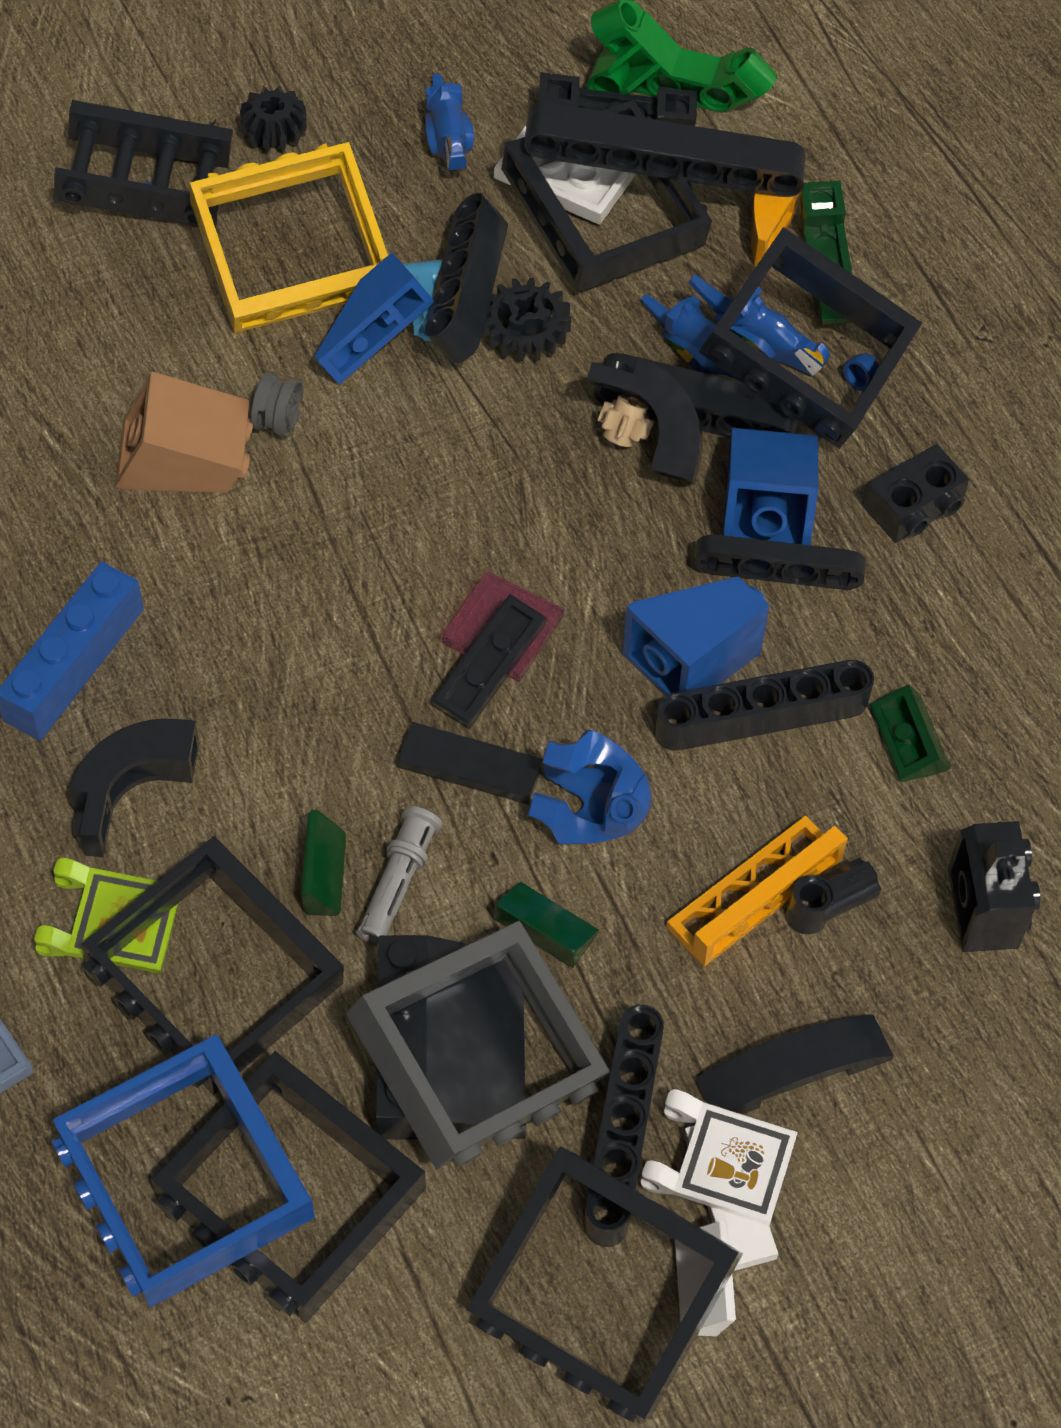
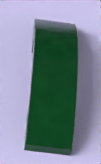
M841 181L805 182L804 188L800 193L803 241L853 275L844 227L846 210ZM813 296L816 311L822 325L852 323Z

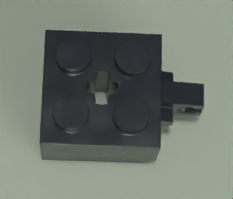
M1019 821L973 824L960 830L948 866V873L963 952L1019 949L1025 932L1031 930L1032 915L1035 910L1040 908L1041 898L1037 881H1031L1028 867L1032 863L1031 844L1028 838L1022 839Z

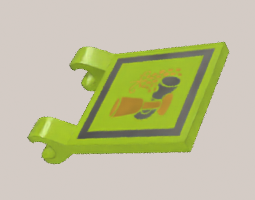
M59 858L53 870L55 884L65 889L84 888L72 934L51 926L41 925L37 928L34 937L36 952L44 956H71L85 959L82 943L158 881L91 868L72 859ZM179 903L110 960L116 966L161 974Z

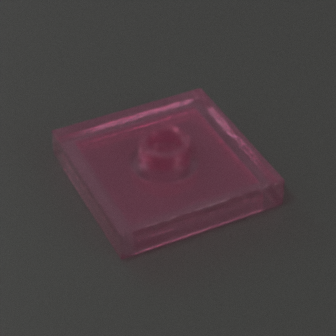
M487 571L442 635V644L465 655L507 596L511 594L547 618L544 628L508 676L520 682L562 620L564 608Z

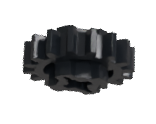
M516 278L512 279L511 288L507 289L504 285L499 284L497 285V296L492 294L483 336H489V346L491 348L501 345L502 356L507 357L513 351L517 353L518 361H523L526 354H532L536 361L540 360L541 351L545 350L553 355L556 353V343L565 345L567 332L571 331L572 316H570V303L563 302V292L561 290L551 294L549 282H545L541 287L535 286L534 278H529L527 285H521Z

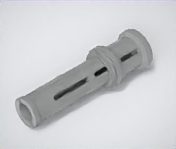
M416 806L405 807L401 816L404 822L396 840L389 842L386 849L389 858L382 878H380L365 916L356 931L358 937L370 944L379 945V935L388 934L415 871L420 870L426 864L428 856L425 852L433 834L439 833L443 825L437 815L424 808Z

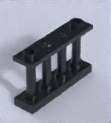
M72 100L69 110L68 139L77 140L78 142L71 170L55 168L54 200L71 205H83L199 227L190 202V192L168 188L174 159L199 163L195 181L208 178V173H213L215 166L228 168L233 129ZM94 144L118 148L112 177L87 173ZM134 151L158 155L152 185L128 180ZM219 205L208 207L215 229Z

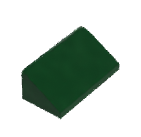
M910 684L869 704L901 782L943 773L951 769L920 693Z
M312 809L308 813L301 891L303 911L306 912V915L337 916L341 912L346 833L319 810Z
M522 882L517 884L495 905L494 920L506 927L520 921L533 944L574 968L599 934V929Z

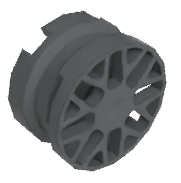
M265 372L257 386L251 412L253 428L256 430L273 429L276 435L290 436V432L286 430H294L301 410L297 409L299 400H303V381L295 377L277 379L275 372Z

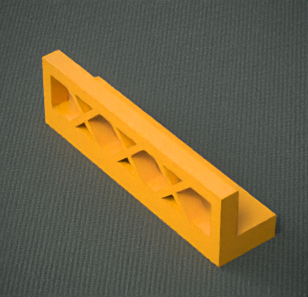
M805 815L668 920L666 928L705 967L789 902L793 887L800 878L807 875L821 876L839 863L843 858L848 838L836 826L823 833ZM802 834H805L813 843L796 856H791V843ZM784 849V855L777 854ZM763 864L782 866L762 882H756V870ZM750 875V881H742ZM728 891L748 892L727 909H721V897ZM715 902V908H707ZM694 917L713 919L697 931L694 936L684 927Z

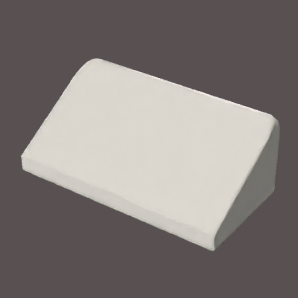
M718 1221L700 1227L730 1245L727 1221ZM675 1239L681 1322L715 1262ZM732 1275L697 1336L717 1337L736 1320Z

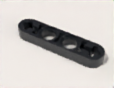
M706 535L697 539L693 561L694 566L699 571L718 576H738L744 579L841 590L858 588L865 581L866 560L864 556L856 551L724 535Z

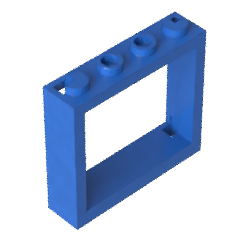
M217 1034L53 1119L59 1138L51 1143L63 1167L66 1168L74 1164L81 1179L74 1182L73 1185L86 1210H89L96 1206L104 1221L96 1225V1229L109 1254L117 1249L120 1251L126 1266L118 1270L132 1297L142 1293L149 1308L315 1218L309 1194ZM211 1075L284 1205L152 1276L81 1142Z

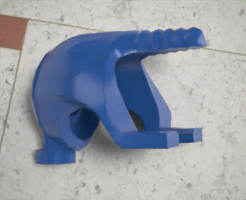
M586 730L579 740L574 743L548 742L543 764H545L543 768L544 775L549 780H553L555 784H560L562 788H566L569 792L579 795L584 802L583 808L574 814L568 807L567 802L537 792L534 794L528 816L541 820L551 828L555 841L559 844L604 842L628 835L640 826L651 807V788L647 775L644 774L635 760L621 746L594 730ZM589 764H595L594 767H585Z

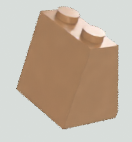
M151 371L124 416L115 487L124 490L228 493L237 478H244L249 466L250 455L245 453V444L248 442L253 428L251 419L248 418L249 400Z

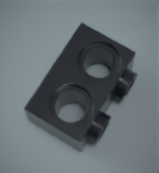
M935 444L869 482L863 508L896 543L908 535L912 537L919 535L937 518L943 515L948 517L956 513L965 502L964 497L969 478L940 446Z

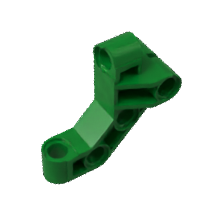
M616 0L594 11L591 16L592 30L597 39L602 43V46L587 82L588 89L616 92L623 95L634 92L651 97H656L658 86L697 91V108L714 112H725L763 96L771 89L777 79L776 71L751 47L741 49L735 53L731 52L722 57L681 48L648 12L644 11L635 1Z

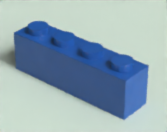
M102 561L98 564L0 686V713L5 723L38 741L43 739L144 610L138 580Z

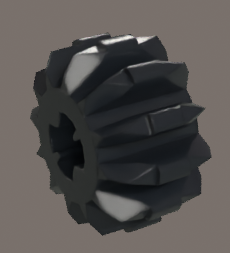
M280 85L274 91H269L263 86L261 94L249 92L247 102L241 103V132L244 138L249 139L252 148L263 146L266 153L272 148H278L284 153L286 145L298 146L300 137L305 136L307 130L306 107L302 100H298L295 90L284 93Z

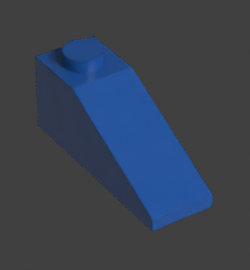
M391 252L360 279L314 357L340 385L435 301L395 254Z

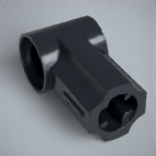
M857 858L821 876H803L795 883L786 907L785 917L788 924L793 930L801 934L810 935L819 932L824 928L828 920L880 895L881 887L878 882L877 872L869 861L866 862L861 858ZM808 901L814 903L818 908H810L804 905L802 902Z

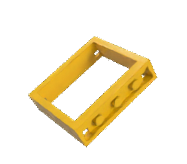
M349 142L328 147L326 143L317 147L315 151L300 155L297 153H286L272 162L261 165L258 163H247L238 167L236 171L222 175L208 173V178L190 182V202L234 334L346 304L360 279L388 256ZM339 174L370 266L239 300L208 207Z

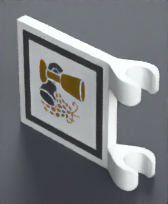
M671 1090L665 1102L664 1115L668 1119L677 1122L696 1124L680 1173L660 1162L647 1161L642 1171V1188L654 1193L676 1195L770 1226L798 1132L704 1103L680 1090Z

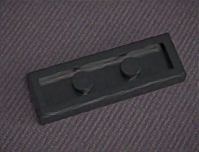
M509 594L431 700L433 706L470 729L547 623L546 616Z
M412 722L398 758V768L529 805L543 768V759Z

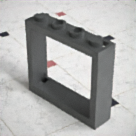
M520 921L362 995L346 1013L436 1170L454 1160L458 1167L462 1164H468L482 1155L484 1152L481 1146L492 1140L497 1147L511 1141L523 1132L520 1125L531 1119L535 1126L545 1123L559 1114L561 1109L558 1105L569 1099L574 1106L582 1103L586 1098L599 1092L595 1084L610 1072ZM504 959L573 1075L458 1134L391 1019L390 1014Z

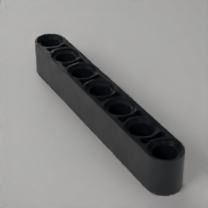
M549 102L534 104L528 110L524 148L533 157L779 197L796 196L804 188L805 150L798 143Z

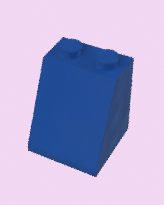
M732 428L722 535L811 545L819 488L818 436Z
M738 576L634 601L627 606L622 655L665 696L675 692L721 684L761 654L769 604L757 588L749 587Z

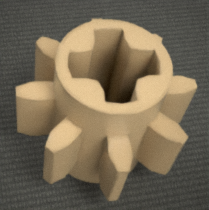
M626 394L618 395L617 400H613L612 403L605 401L598 417V421L603 423L602 428L605 429L604 437L624 447H632L635 441L639 442L640 438L647 440L654 423L652 419L648 418L650 415L647 413L648 405L644 401Z

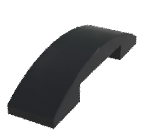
M540 73L538 103L549 102L602 111L634 100L645 118L649 117L654 120L691 126L696 125L697 91L658 86L656 97L632 94L623 95L616 92L579 88L580 77Z
M861 1015L822 1023L769 1041L705 1072L696 1078V1083L705 1103L739 1114H745L759 1109L761 1101L845 1070L849 1076L891 1061L894 1056L874 1015Z

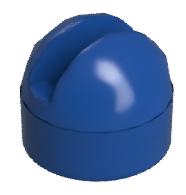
M868 353L855 355L844 364V376L853 388L864 390L880 362L875 356Z

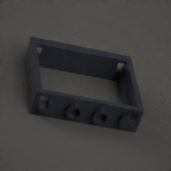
M634 100L602 110L645 118ZM525 137L506 143L501 170L577 292L705 246L712 220L707 214V206L701 204L694 194L691 183L682 180L647 176L678 226L593 256L539 169L540 166L554 161L533 157L527 153L524 148Z
M783 227L699 350V353L715 363L717 368L724 369L743 382L750 391L762 395L778 406L785 415L797 419L813 430L820 439L823 437L840 449L857 429L919 330L922 322ZM771 267L890 348L850 412L730 331V328Z
M213 836L82 943L86 962L83 968L99 987L106 983L116 993L117 996L114 1000L129 1019L134 1020L138 1017L149 1028L146 1032L149 1039L163 1054L171 1051L174 1055H177L193 1047L184 1035L110 959L208 878L212 877L313 979L228 1052L240 1073L343 984L344 965ZM211 1075L192 1084L196 1088L203 1084L213 1096L219 1091Z
M274 1051L245 1082L257 1105L273 1090L391 1186L385 1195L302 1286L258 1249L229 1265L231 1270L243 1282L252 1286L256 1281L270 1293L267 1296L268 1301L279 1312L282 1310L289 1317L294 1313L304 1323H307L426 1190L425 1171L279 1053ZM227 1103L212 1116L152 1179L157 1197L155 1204L166 1212L167 1218L177 1223L181 1218L194 1229L192 1236L203 1248L231 1234L235 1230L182 1185L239 1125Z
M560 1146L468 1305L467 1310L478 1316L475 1325L484 1332L499 1340L502 1339L505 1333L522 1343L518 1352L542 1367H545L547 1362L551 1361L564 1369L566 1372L562 1379L574 1388L588 1395L594 1388L609 1397L610 1401L607 1407L616 1414L631 1422L635 1421L637 1415L645 1420L651 1418L744 1253L571 1150ZM566 1174L715 1262L640 1395L492 1304Z

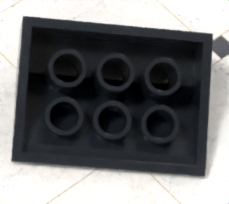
M379 935L378 988L469 944L428 935ZM504 959L390 1014L391 1019L458 1134L525 1100L524 992ZM377 1068V1133L385 1140L418 1139ZM526 1123L520 1125L523 1132L514 1139H526Z

